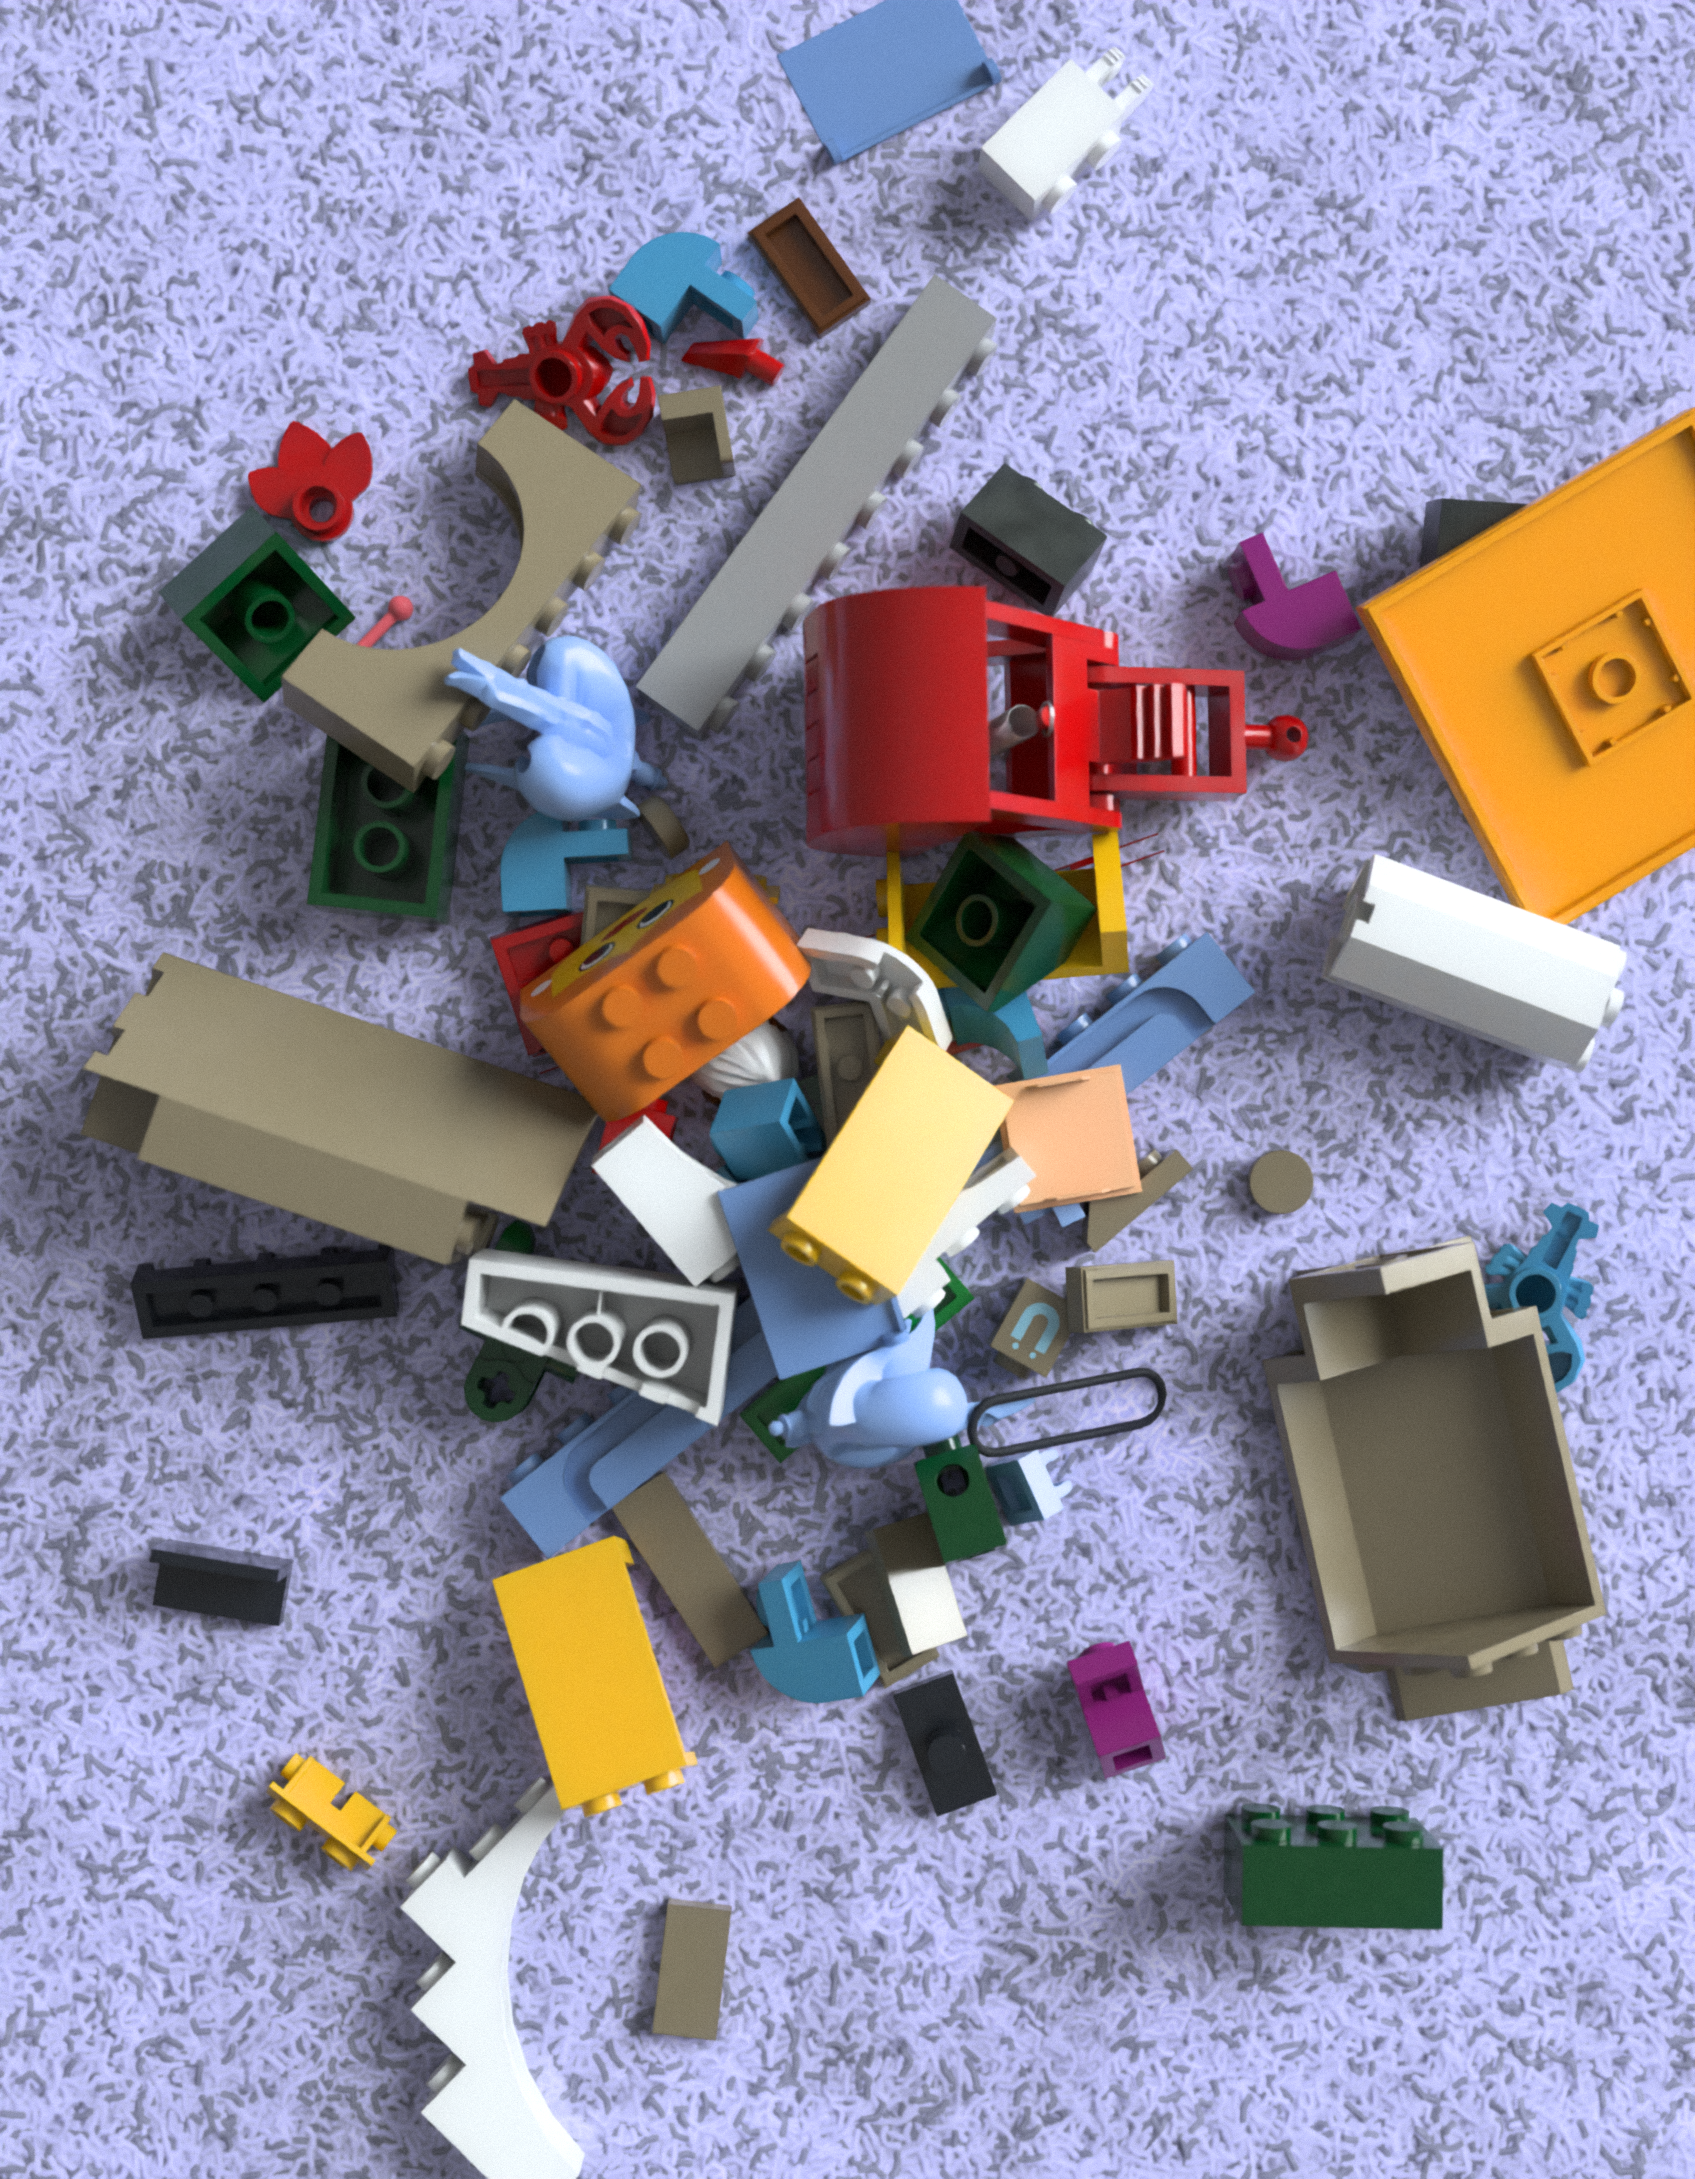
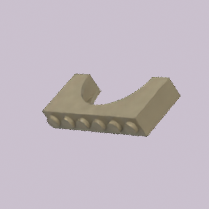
M516 399L510 403L479 440L476 454L475 476L483 481L506 507L514 523L520 546V560L508 587L498 601L481 618L461 632L436 643L416 648L397 650L364 647L335 637L321 629L281 677L284 706L412 793L415 792L427 776L435 780L443 773L455 753L456 747L452 745L465 728L472 732L475 731L491 710L479 698L455 686L445 684L444 678L459 671L450 663L453 659L452 652L455 649L461 648L482 661L490 662L495 667L506 671L517 679L531 658L532 651L529 650L530 646L541 633L549 637L557 630L569 609L566 601L578 587L586 591L592 586L604 567L605 558L602 556L614 542L620 546L625 544L641 519L642 514L636 510L641 487L639 482Z

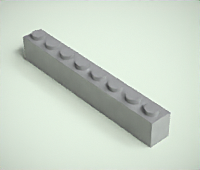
M936 274L933 275L635 686L640 698L700 741H702L710 729L719 734L727 726L740 704L733 696L746 678L756 683L764 675L776 656L777 651L772 649L770 645L783 627H786L793 632L800 625L814 602L807 594L821 575L830 581L840 570L851 551L844 543L856 526L860 525L867 530L879 516L888 499L881 492L894 474L904 479L910 473L925 448L918 443L919 439L931 423L941 428L950 418L961 399V395L955 392L966 374L970 372L975 377H978L991 361L998 348V344L992 341L997 321L994 315Z

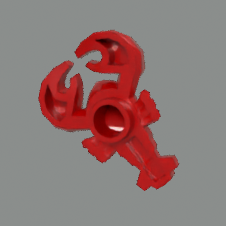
M616 296L588 297L574 311L573 318L562 341L557 339L556 322L548 320L546 323L539 322L534 324L533 327L529 325L523 328L522 335L527 343L529 353H521L516 357L504 359L502 363H497L487 349L473 354L474 365L468 368L470 390L478 394L479 405L491 408L495 404L499 393H506L510 397H520L523 400L535 399L534 412L560 430L567 428L565 406H569L587 433L604 446H627L644 434L654 415L656 392L651 376H642L640 378L639 395L635 403L628 401V392L634 387L632 376L621 381L608 395L602 405L597 399V396L609 383L614 369L608 359L591 345L593 339L604 351L614 358L631 362V352L623 346L621 340L622 336H627L635 349L638 361L650 360L651 341L643 318L631 304Z

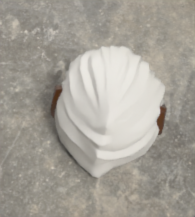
M772 1016L692 1073L690 1076L693 1082L701 1087L703 1097L719 1108L725 1090L793 1077L797 1082L799 1055L793 1039L787 1032L788 1029Z

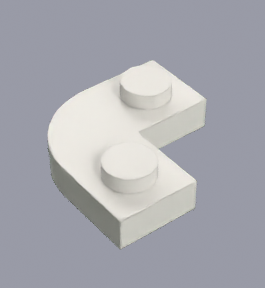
M813 928L806 929L796 946L811 964L812 968L808 979L813 992L870 1002L884 1044L888 1039L909 1025L946 1051L953 1037L937 989L930 977L915 961L896 948L874 939L854 936L844 932L836 933Z

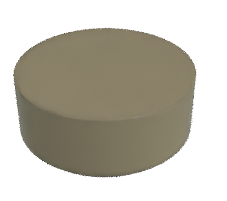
M652 795L636 806L640 811V816L638 817L640 823L667 859L672 860L689 848L690 840L686 831L661 797Z
M1285 1150L1270 1151L1261 1155L1251 1165L1247 1176L1248 1192L1254 1203L1261 1209L1275 1214L1291 1213L1304 1206L1311 1196L1314 1184L1313 1174L1307 1162L1296 1153Z

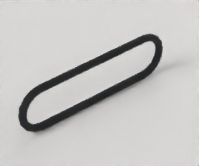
M1133 1368L994 1395L984 1399L974 1408L968 1420L967 1434L969 1443L977 1446L979 1454L985 1457L999 1458L1141 1429L1152 1424L1160 1415L1167 1397L1165 1382L1157 1372L1149 1368ZM1138 1377H1146L1152 1380L1157 1389L1158 1403L1154 1411L1138 1420L998 1448H989L978 1439L977 1425L981 1415L988 1408L998 1404Z

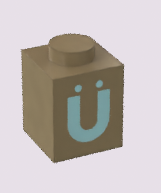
M1023 1276L987 1341L990 1347L998 1350L993 1362L1024 1380H1027L1032 1370L1047 1377L1071 1334L1068 1333L1067 1300Z

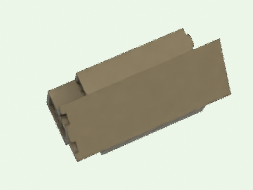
M163 952L152 968V977L146 995L135 992L112 1025L114 1039L108 1055L94 1051L83 1069L100 1074L101 1076L80 1134L139 1154L138 1160L447 1265L469 1260L482 1248L489 1249L499 1221V1215L490 1213L491 1209L546 1227L598 1114L583 1095Z
M1471 1235L1445 1240V1242L1419 1249L1407 1250L1406 1248L1357 1258L1355 1261L1341 1265L1314 1267L1296 1271L1297 1277L1288 1280L1304 1348L1262 1360L1330 1663L1357 1664L1361 1673H1374L1386 1670L1397 1720L1401 1721L1556 1696L1573 1690L1574 1687L1563 1640L1581 1635L1583 1633L1581 1625L1606 1615V1609L1537 1306L1489 1310L1476 1248Z

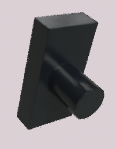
M953 1670L893 1691L894 1700L936 1816L944 1815L997 1795Z

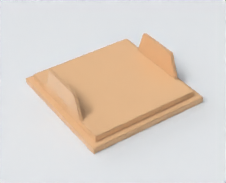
M1120 1064L994 1085L995 1088L1014 1100L999 1126L1003 1152L1012 1147L1036 1174V1177L1026 1184L1030 1188V1193L1021 1203L1013 1208L1014 1214L1142 1192Z

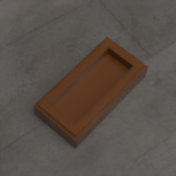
M799 197L747 232L749 241L819 340L871 305V298Z

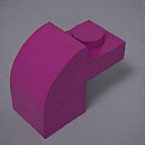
M1263 532L1238 543L1231 555L1234 564L1228 566V575L1237 597L1242 602L1250 599L1253 606L1242 610L1233 624L1240 636L1252 648L1268 657L1279 660H1302L1351 641L1361 630V626L1336 570L1288 590Z
M1130 1641L1117 1645L1112 1642L1098 1643L1083 1650L1079 1658L1067 1661V1668L1105 1779L1166 1759L1162 1738L1143 1688L1139 1666Z

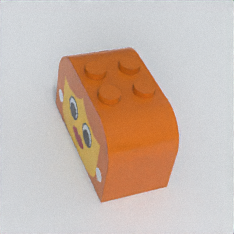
M727 840L520 990V1018L603 1121L611 1122L625 1118L646 1107L772 1017L802 988L811 973L812 967L796 946L801 939L776 904L772 902L767 892Z

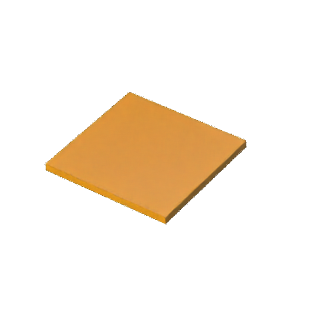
M1695 407L1683 410L1355 607L1511 905L1563 925L1570 923L1695 847Z

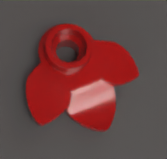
M293 421L286 429L280 444L278 467L253 470L248 473V481L255 502L264 512L273 517L291 520L297 531L310 541L328 543L342 537L350 528L354 518L353 502L371 484L373 457L370 446L361 432L345 437L331 448L330 444L317 432L300 422ZM327 501L333 504V514L328 520L324 522L313 520L312 509L317 503Z

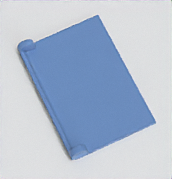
M885 0L776 55L833 166L1001 82V75L995 61L992 58L988 59L958 0Z
M822 1157L717 1191L780 1380L883 1345L885 1347H894L910 1340L896 1296L876 1306L871 1302L870 1304H862L852 1300L836 1287L835 1282L837 1278L816 1264L814 1266H807L791 1258L782 1250L780 1246L782 1240L768 1231L773 1220L791 1208Z

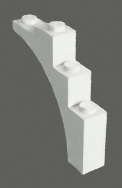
M644 1114L593 1156L591 1166L694 1287L707 1277L713 1283L720 1281L741 1263L717 1191L738 1185V1183L723 1178L681 1151ZM1012 1147L970 1174L900 1293L896 1296L904 1319L911 1313L915 1318L925 1315L945 1296L942 1287L951 1280L936 1259L944 1252L949 1257L961 1252L979 1235L980 1231L976 1226L995 1210L1000 1215L1009 1212L1030 1193V1188L1026 1184L1033 1180L1036 1174Z
M540 1776L514 1803V1806L521 1813L511 1824L503 1830L497 1823H494L471 1847L469 1853L476 1859L473 1863L455 1845L441 1859L433 1851L430 1852L405 1879L412 1889L400 1906L452 1958L450 1960L441 1952L415 1981L422 1990L419 1992L410 2010L461 2059L459 2060L453 2053L450 2054L428 2078L425 2084L432 2091L428 2095L421 2114L487 2179H576L579 2176L585 2155L552 2115L530 2075L512 2017L508 1960L513 1915L524 1877L541 1843L567 1811L561 1810L553 1780L548 1783Z

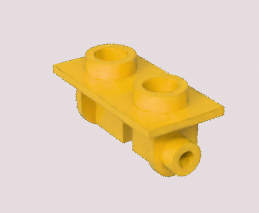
M296 1753L280 1773L289 1781L286 1787L282 1789L272 1781L266 1792L275 1799V1802L269 1808L275 1816L297 1832H300L306 1824L327 1839L320 1849L333 1861L350 1872L357 1863L368 1871L376 1860L368 1855L366 1851L373 1845L382 1852L398 1831L388 1824L392 1817L383 1813L356 1791L341 1811L330 1804L345 1783L318 1763L311 1755L305 1760Z

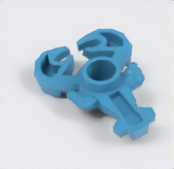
M1550 1203L1543 1211L1552 1228L1547 1234L1542 1235L1537 1245L1531 1248L1528 1255L1511 1244H1504L1499 1249V1252L1495 1253L1491 1258V1263L1485 1266V1273L1505 1277L1503 1282L1484 1284L1489 1309L1537 1306L1542 1332L1549 1339L1544 1342L1556 1393L1576 1381L1585 1362L1581 1339L1568 1322L1563 1309L1567 1307L1581 1320L1587 1316L1586 1309L1590 1308V1296L1593 1295L1594 1287L1590 1282L1570 1275L1574 1269L1573 1262L1578 1252L1576 1249L1578 1240L1597 1238L1599 1225L1589 1221V1212L1570 1203L1562 1207Z

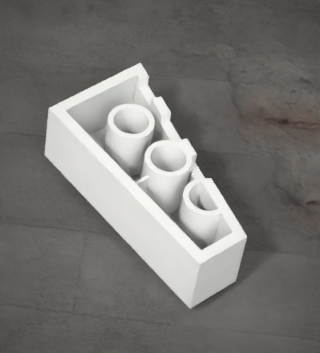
M482 1248L469 1258L461 1325L541 1357L547 1355L576 1367V1371L599 1380L605 1378L640 1392L639 1395L663 1405L668 1403L696 1414L695 1418L718 1426L724 1410L740 1283L723 1280L713 1283L711 1279L706 1278L694 1287L685 1275Z

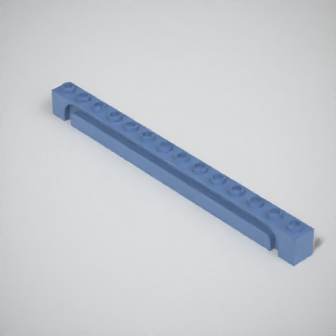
M1208 932L1194 942L1184 933L1155 956L1163 967L1143 982L1135 972L1105 997L1113 1007L1093 1022L1085 1012L1056 1035L1063 1044V1047L1047 1059L1049 1073L1030 1079L1120 1064L1125 1094L1127 1096L1192 1044L1210 1027L1217 1024L1253 995L1255 990ZM1017 1067L1006 1075L1011 1082L1024 1080ZM1000 1128L997 1129L972 1173L1003 1152ZM738 1295L725 1403L720 1421L778 1375L752 1295L745 1301ZM619 1385L606 1395L614 1406L595 1421L585 1412L556 1435L564 1446L547 1460L543 1461L539 1454L535 1452L506 1475L513 1487L505 1492L500 1499L547 1559H549L589 1527L591 1523L614 1507L715 1425L695 1418L696 1414L668 1403L664 1405L640 1396L638 1391Z

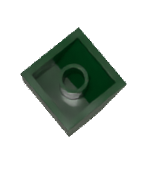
M252 506L158 592L186 626L263 703L282 687L281 677L321 629L336 637L356 618Z
M971 830L961 838L905 939L986 1012L995 1013L1067 961L1098 908L1015 838Z

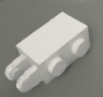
M1116 47L1109 49L1086 72L1070 58L980 149L978 170L1030 222L1044 209L1050 214L1057 212L1075 192L1077 184L1073 180L1089 164L1095 170H1098L1109 161L1122 143V140L1118 137L1122 123L1139 107L1152 90L1153 83L1144 74L1132 80L1114 100L1102 90L1106 83L1118 74L1126 59V56Z

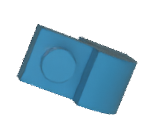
M669 233L647 242L630 258L608 289L611 296H616L631 304L643 318L647 332L663 344L666 343L693 304L742 339L747 337L759 320L757 301L753 298L755 295L753 289L743 279L730 271L725 270L722 275H719L717 271L722 265L720 244L709 237L697 233Z
M540 812L531 815L514 830L503 850L500 865L502 912L509 918L555 916L570 913L572 911L570 864L633 861L632 835L627 828L617 829V822L613 819L579 821V831H569L568 821L555 820L544 816Z
M801 1560L777 1564L758 1583L759 1589L756 1595L759 1618L762 1624L766 1627L769 1626L770 1629L769 1634L761 1638L750 1650L760 1673L778 1691L802 1702L827 1703L863 1697L880 1675L865 1613L817 1621Z

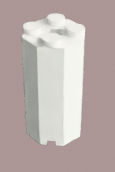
M1374 854L1371 859L1364 861L1348 892L1342 908L1346 910L1339 929L1338 938L1331 937L1321 974V979L1559 1069L1566 1068L1581 1073L1592 1055L1595 1044L1594 1036L1600 1025L1606 1028L1611 1027L1620 1012L1624 992L1614 988L1623 971L1626 962V952L1621 951L1619 945Z

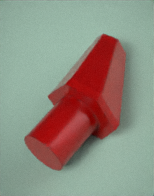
M761 338L694 342L681 359L682 362L733 375L738 379H743L746 372L772 387L775 386L785 368V364L760 350L764 341Z

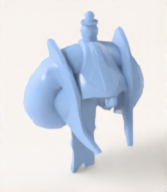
M569 635L550 638L531 657L526 672L528 684L524 678L516 679L506 671L495 667L490 662L476 658L461 648L455 649L452 652L453 659L450 663L459 671L444 678L445 684L455 686L479 698L491 708L489 714L479 727L496 722L515 720L527 728L541 733V736L537 737L527 746V749L530 751L531 760L520 755L514 764V768H502L491 764L466 763L464 768L466 771L520 791L527 802L544 816L570 822L590 817L604 819L639 817V809L624 795L630 780L637 786L645 787L649 791L655 788L661 790L667 787L668 781L665 776H662V770L658 767L654 768L647 761H640L639 753L635 751L636 727L648 723L650 715L645 711L633 708L630 692L616 664L597 646L587 640Z
M931 1309L920 1317L919 1322L911 1332L912 1320L909 1318L904 1320L910 1340L894 1347H885L883 1345L874 1350L871 1349L827 1364L823 1376L812 1384L811 1389L804 1395L795 1411L790 1412L788 1415L780 1414L778 1421H772L769 1425V1432L776 1437L781 1435L786 1440L785 1446L788 1448H797L813 1443L827 1459L836 1464L854 1469L878 1468L896 1463L908 1457L917 1446L929 1445L950 1439L962 1430L967 1429L968 1420L974 1408L982 1401L967 1404L965 1392L954 1375L946 1369H929L935 1334L934 1312ZM1035 1398L992 1406L981 1415L977 1427L980 1425L988 1427L1034 1403Z

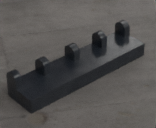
M380 1242L377 1250L337 1253V1247L330 1246L322 1247L320 1255L274 1259L273 1252H263L258 1254L256 1261L211 1265V1258L208 1257L195 1259L191 1267L157 1270L153 1262L138 1264L130 1283L143 1339L397 1317L399 1310L398 1290L394 1273L396 1265L394 1247Z

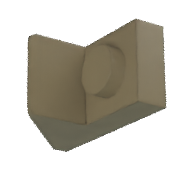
M1154 1148L1137 1161L1142 1192L1084 1202L1086 1216L1083 1217L1081 1242L1089 1251L1096 1253L1193 1170L1177 1149L1169 1150L1161 1156Z

